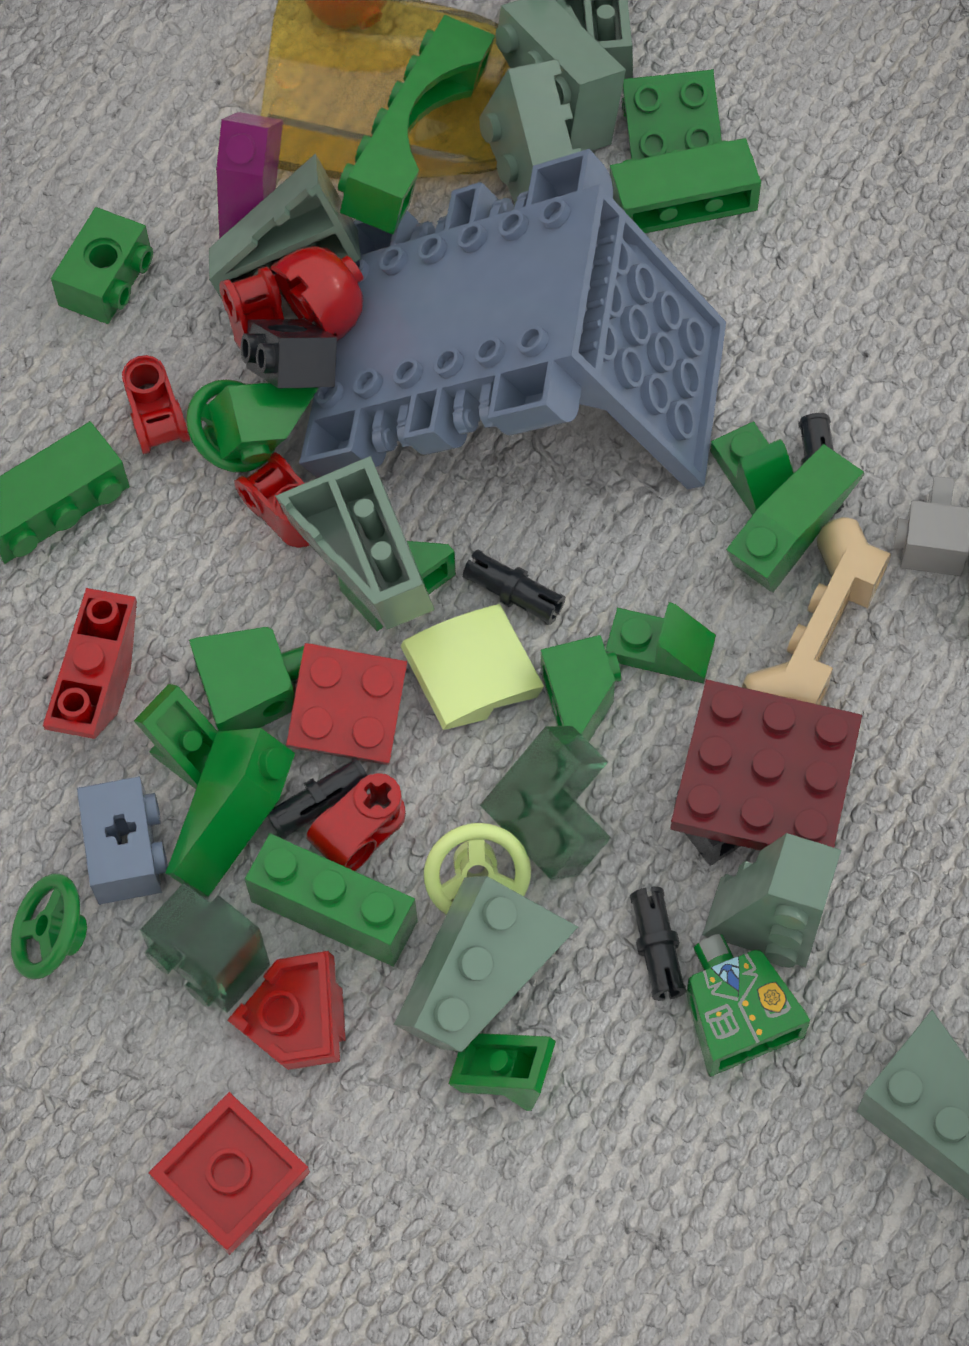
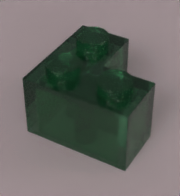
M545 726L480 806L501 828L512 833L522 843L527 855L551 880L579 876L611 839L600 825L576 802L608 761L573 726Z
M185 882L140 929L148 948L144 954L158 969L165 974H169L174 969L188 981L184 987L198 1002L205 1007H209L214 1002L226 1013L231 1010L270 966L262 934L258 926L219 895L210 903Z

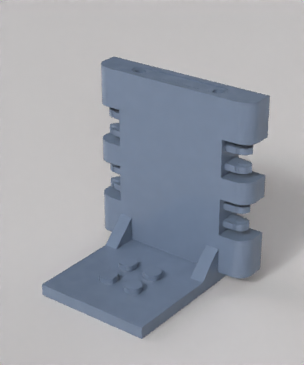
M590 149L534 165L529 191L519 194L515 207L511 198L498 200L482 182L451 192L448 213L446 216L439 218L436 228L429 221L419 223L408 211L405 213L394 235L359 220L353 221L358 229L361 260L355 263L364 277L358 283L363 295V307L356 325L337 341L335 387H318L313 398L299 464L315 477L319 478L371 456L375 467L380 466L386 457V452L393 451L398 446L397 441H400L402 447L412 446L423 455L459 448L465 443L467 434L474 432L479 427L478 422H480V419L484 424V428L497 427L501 432L509 436L568 423L576 418L579 404L606 410L687 490L705 486L726 321L614 201L613 186L609 172Z

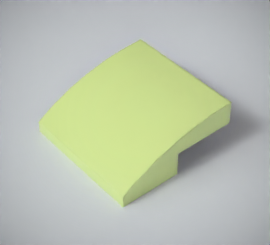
M500 604L468 612L436 624L405 639L400 646L443 730L487 720L494 708L537 698L544 687Z

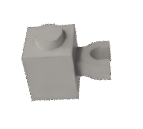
M934 476L928 502L912 500L907 519H897L893 547L902 549L900 568L961 577L969 553V508L951 506L954 478Z

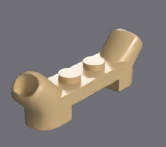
M848 517L834 519L825 524L816 539L817 547L829 571L831 580L828 586L819 583L815 589L807 610L813 613V616L807 627L798 624L789 642L787 652L793 654L790 661L747 674L742 683L743 688L818 705L821 704L828 690L833 668L819 662L848 602H854L865 608L869 607L891 557V553L868 544L858 521Z

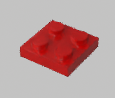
M305 643L286 747L350 759L356 757L361 761L389 765L407 661Z
M228 1092L148 1174L162 1190L230 1255L305 1179L310 1170L279 1138Z

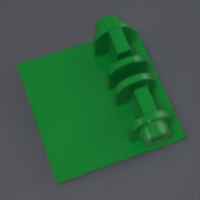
M714 69L624 79V98H622L621 104L623 117L626 116L631 159H642L667 154L673 150H687L722 141Z

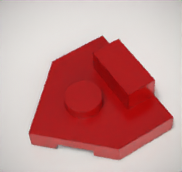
M329 951L276 959L263 975L265 980L245 1005L241 1003L227 1021L287 1070L340 1062L339 1042L346 1041L343 988L336 983L334 955Z

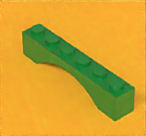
M447 15L443 16L435 31L431 29L426 31L419 49L420 56L413 54L407 64L403 77L405 82L396 81L388 100V110L383 107L379 109L372 126V137L364 135L355 155L356 164L347 163L338 183V191L344 193L340 208L341 214L394 235L410 206L419 168L411 153L408 133L419 120L434 109L452 101L472 96L486 71L495 39L494 34Z

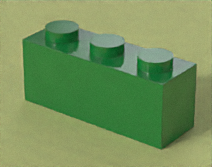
M746 138L732 141L723 140L712 145L687 150L678 149L667 154L642 159H628L621 163L610 165L609 175L613 186V199L644 233L758 211L761 179Z
M91 421L0 476V559L4 565L16 557H23L31 553L40 542L58 531H64L73 527L82 516L100 505H106L115 501L124 490L130 487L122 460Z
M271 833L245 877V883L252 903L392 967L395 966L418 922L415 898Z

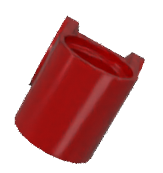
M268 267L259 268L257 275L233 283L229 279L220 281L219 287L223 305L229 316L234 341L240 350L242 336L247 334L248 319H284L280 290L272 271Z
M148 355L137 356L131 359L124 366L122 380L142 454L150 453L151 447L178 439L183 443L189 442L190 437L178 399L174 397L162 362ZM145 384H155L149 389H139Z
M274 452L267 459V464L247 478L240 476L234 480V485L248 508L254 514L261 517L284 543L296 548L307 547L309 543L290 524L275 497L305 483L294 472L290 464L279 453Z
M375 773L366 776L339 802L324 811L313 822L306 834V839L326 859L357 871L371 857L373 852L403 825L406 810L400 786L394 778L387 774ZM375 801L382 805L389 802V806L384 809L378 804L371 807V804Z

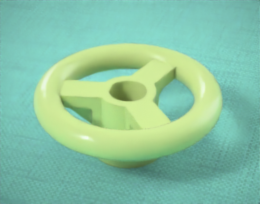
M471 823L454 828L444 834L434 844L427 856L424 866V884L428 896L435 906L447 915L464 878L488 876L525 896L531 878V863L527 851L512 833L496 825ZM485 840L495 842L508 851L515 866L514 880L498 873L495 852ZM461 844L453 857L456 875L441 885V864L446 855L454 847ZM475 865L485 867L482 872L476 874L468 871Z

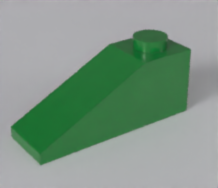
M823 444L755 511L726 550L733 565L774 593L818 536L822 527L828 523L865 475L864 471Z
M262 728L217 731L165 874L199 896L209 897L279 801L295 752Z

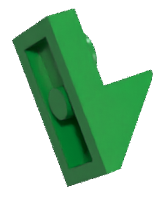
M754 421L711 441V454L752 515L794 474L783 441L779 439L769 444Z
M668 602L664 618L617 607L606 646V653L614 651L619 664L704 684L716 635L679 606Z
M168 684L136 717L134 722L154 744L149 751L151 755L196 789L217 730L179 686Z
M479 1033L462 1052H458L448 1084L461 1093L503 1095L524 1110L532 1111L541 1094L556 1041L550 1036Z

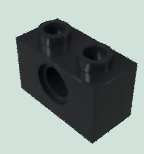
M248 319L247 334H244L241 339V356L247 369L277 388L335 387L337 337L305 319Z

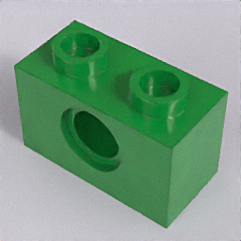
M95 207L50 278L58 306L109 324L118 309L122 310L128 303L131 287L139 273L144 274L152 262L153 248L150 246L146 225Z

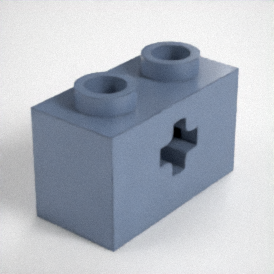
M140 776L77 788L89 882L98 904L162 893L159 874L166 873L168 864L163 841L154 842L152 826L161 824L156 794H146ZM128 835V843L121 844V836Z

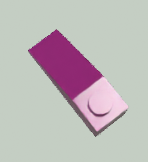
M236 112L221 119L216 166L219 239L276 189L283 120Z

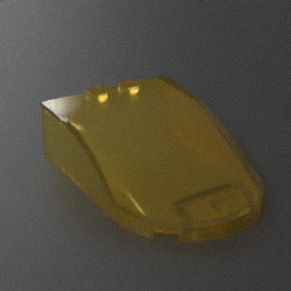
M277 0L273 13L260 116L283 120L278 169L295 172L316 153L328 177L340 179L347 163L356 164L355 155L363 136L372 137L371 130L379 109L383 107L388 110V100L396 81L405 82L403 77L407 64L413 54L420 56L419 49L428 29L435 31L443 16L447 15L494 34L495 39L486 71L472 96L452 101L434 109L419 120L408 133L411 153L419 168L417 179L480 174L497 170V161L491 146L481 135L479 117L506 71L510 68L496 45L498 23L476 13L422 0Z

